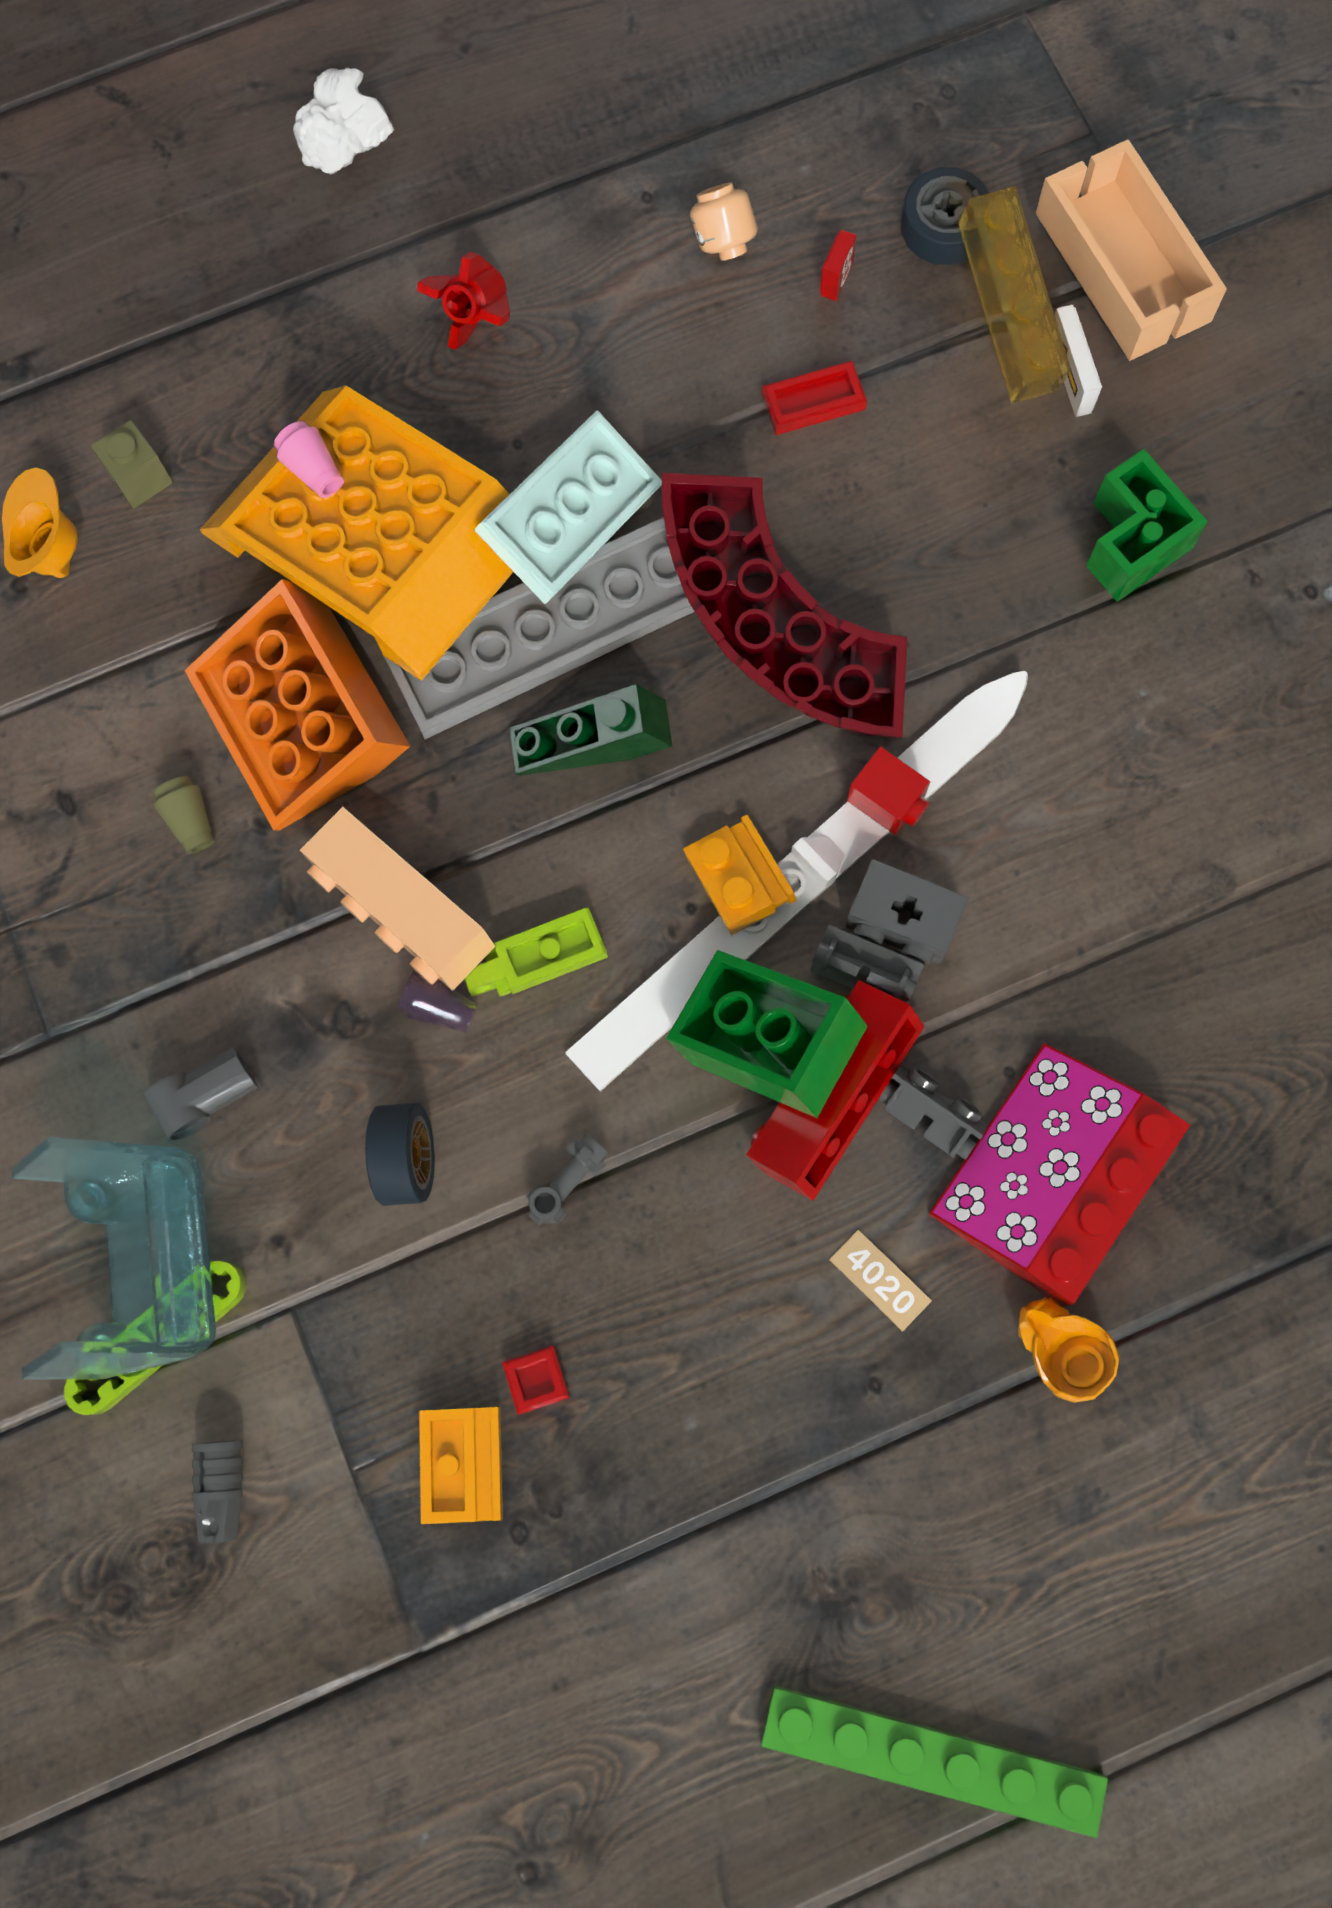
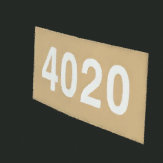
M859 1230L829 1259L902 1332L932 1301Z

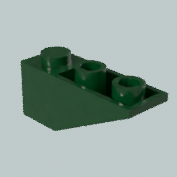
M637 684L509 728L515 774L519 776L629 761L672 747L666 700Z

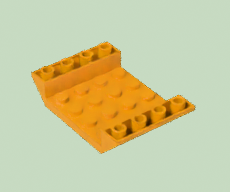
M342 386L324 391L297 421H304L309 427L318 429L340 475L344 479L342 487L332 496L320 498L315 491L278 460V451L273 447L200 528V531L204 536L237 558L244 551H247L374 636L386 658L422 681L513 573V570L474 531L510 494L497 479L350 387Z

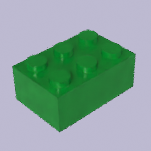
M717 950L666 1040L691 1065L817 1118L868 1025L847 998Z

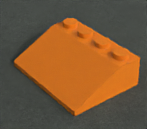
M281 579L184 670L273 830L280 831L377 776L411 747L330 607L292 581Z

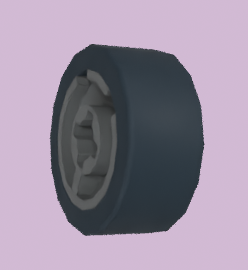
M939 167L923 173L911 184L904 199L901 234L907 247L920 259L936 265H954L970 259L982 248L988 235L993 215L992 196L986 184L975 174L958 167Z

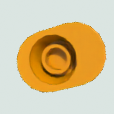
M36 467L25 470L13 481L3 503L4 566L10 574L19 577L35 572L41 575L64 578L69 574L70 559L77 547L78 531L72 521L60 510L56 483L49 472Z

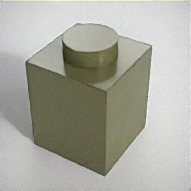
M132 420L91 445L92 450L133 509L173 484L157 454Z

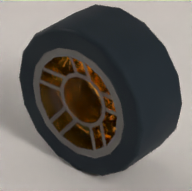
M420 1103L375 1106L369 1116L365 1142L366 1169L375 1199L382 1206L417 1204L427 1201L433 1185L435 1154L431 1124L426 1110Z

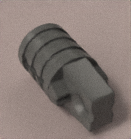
M242 1440L192 1444V1501H194L198 1542L221 1543L237 1540L241 1497H243L241 1488Z

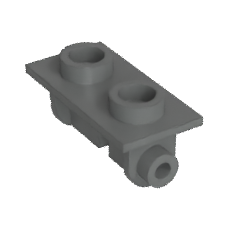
M829 924L822 942H820L816 950L810 971L852 989L860 980L908 1003L925 963Z
M901 1065L892 1076L895 1081L900 1083V1086L896 1087L889 1082L879 1098L881 1102L886 1104L884 1110L913 1130L923 1116L927 1115L934 1121L923 1137L948 1153L952 1158L957 1154L965 1160L977 1143L969 1135L972 1133L981 1139L988 1127L986 1123L980 1120L983 1116L982 1112L963 1098L956 1097L953 1101L937 1090L939 1083L925 1071L917 1067H912L909 1071Z

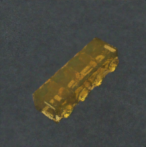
M1013 186L970 198L958 225L1011 402L1016 403L1055 392L1071 373V369L1017 188Z

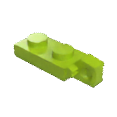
M588 907L495 942V947L485 957L486 962L477 965L464 981L472 997L497 989L500 997L511 992L513 995L608 958V955Z

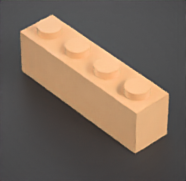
M344 807L300 849L312 864L306 872L328 893L334 887L339 889L345 895L340 901L341 904L360 922L363 923L368 917L376 922L380 927L374 933L396 954L403 947L415 958L409 964L431 985L437 979H440L453 991L495 947L485 930Z

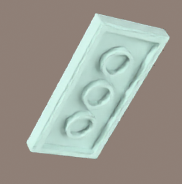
M597 410L502 501L474 531L545 604L662 485V480Z

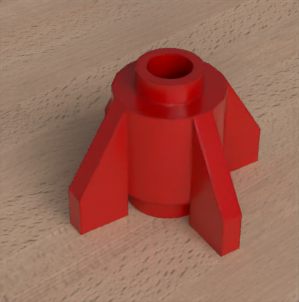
M471 251L462 256L460 272L457 275L427 276L418 282V292L437 300L442 297L444 311L450 319L455 321V323L451 324L448 347L457 350L466 343L480 320H486L499 327L509 321L510 308L505 281L501 273L477 253Z

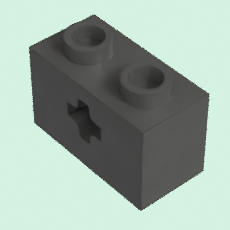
M872 859L849 912L845 927L854 930L853 934L882 945V942L899 948L902 950L901 954L925 963L924 966L930 965V962L940 965L969 897ZM902 909L912 912L907 925L897 922L898 915Z

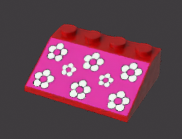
M1044 1043L989 1123L982 1138L977 1141L928 1215L1048 1298L1056 1299L1061 1307L1072 1305L1177 1147L1190 1124L1144 1093Z

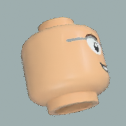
M729 182L697 194L698 202L692 207L690 217L701 250L710 254L719 253L721 260L732 259L746 253L745 243L752 240L758 230L747 192L742 189H734L733 183Z

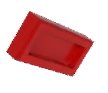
M852 360L764 385L761 392L775 435L866 410L867 399Z

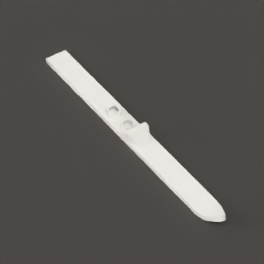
M1026 671L1009 674L975 690L897 757L931 781L925 796L926 800L992 742L1011 721L1027 686L1028 673ZM847 802L809 837L800 838L792 846V851L777 864L794 891L795 902L789 904V902L775 908V913L732 936L721 917L718 916L566 1051V1055L601 1092L673 1027L717 950L747 961L890 832Z

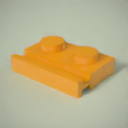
M748 815L741 817L742 822L730 828L726 825L683 848L687 860L731 936L775 913V908L786 902L792 904L796 901L794 891Z
M501 1407L419 1411L421 1524L503 1520Z

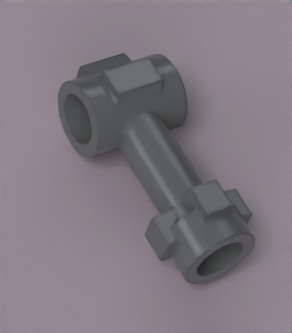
M584 1134L579 1142L574 1139L566 1150L572 1158L548 1187H534L527 1195L531 1210L528 1216L537 1225L540 1226L543 1223L550 1224L554 1222L559 1224L566 1215L563 1210V1201L588 1171L598 1175L606 1166L603 1161L609 1153L588 1135Z

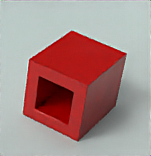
M880 746L851 783L847 802L896 836L905 823L913 827L927 810L930 802L925 799L931 781Z

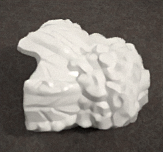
M331 68L317 76V81L314 82V98L297 112L296 123L293 127L299 149L302 152V161L306 166H313L325 173L334 174L342 167L350 165L356 154L368 151L373 147H378L394 131L392 123L389 121L388 115L376 98L359 93L358 86L364 75L360 70L356 68L341 70Z

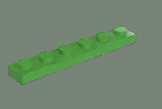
M773 1686L761 1747L1090 1837H1098L1108 1778L1102 1773L780 1686Z

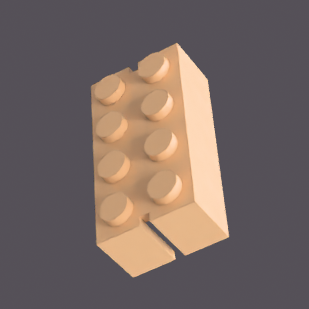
M1129 139L1091 156L1088 168L1081 161L1045 178L1036 215L1129 361L1166 344L1170 334H1172L1174 339H1177L1212 322L1227 288Z

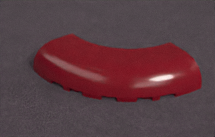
M661 473L662 512L666 539L676 574L691 607L703 627L726 657L750 680L773 697L809 717L838 728L866 735L902 739L907 636L885 634L863 628L845 619L843 621L819 606L818 601L799 584L789 569L786 570L773 545L774 541L766 519L763 501V478Z

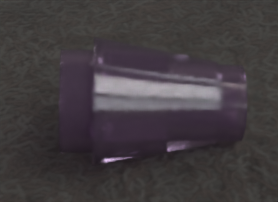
M413 971L401 995L397 1009L407 1012L408 1019L455 1030L458 1029L466 1033L478 1004L469 1001L467 997L455 989L452 991L440 979H437L431 985L418 972Z

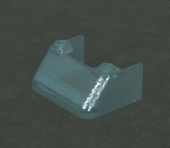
M48 1137L12 1168V1179L64 1182L65 1203L71 1214L86 1223L106 1224L113 1323L93 1324L82 1331L76 1341H61L22 1368V1379H106L187 1360L203 1352L212 1344L216 1334L202 1177L198 1162L189 1152L176 1147Z

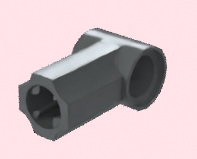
M233 1047L188 1074L177 1073L158 1081L146 1090L144 1097L167 1140L173 1142L196 1133L211 1120L210 1115L255 1090L258 1086L248 1064L244 1061L239 1051Z

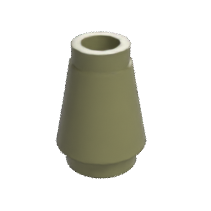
M190 776L174 778L153 790V795L156 799L153 807L179 843L184 847L187 854L200 852L215 843L211 834L212 831L200 785H194Z

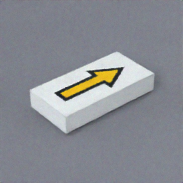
M1073 305L1056 309L1048 336L1050 337L1054 331L1056 341L1052 348L1059 368L1064 363L1066 373L1062 378L1075 417L1092 413L1102 385L1076 308Z

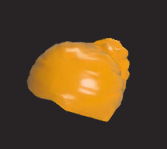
M1045 1297L1041 1300L1032 1301L1020 1309L1019 1337L1022 1339L1025 1348L1032 1353L1036 1370L1043 1383L1057 1397L1074 1403L1093 1400L1104 1392L1105 1388L1116 1377L1120 1356L1114 1339L1102 1327L1087 1318L1070 1314L1068 1309L1061 1307L1058 1301L1053 1298Z

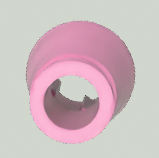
M297 421L285 427L277 435L274 447L278 451V460L315 491L320 498L330 497L342 487L344 479L340 475L317 428L309 427L304 421Z

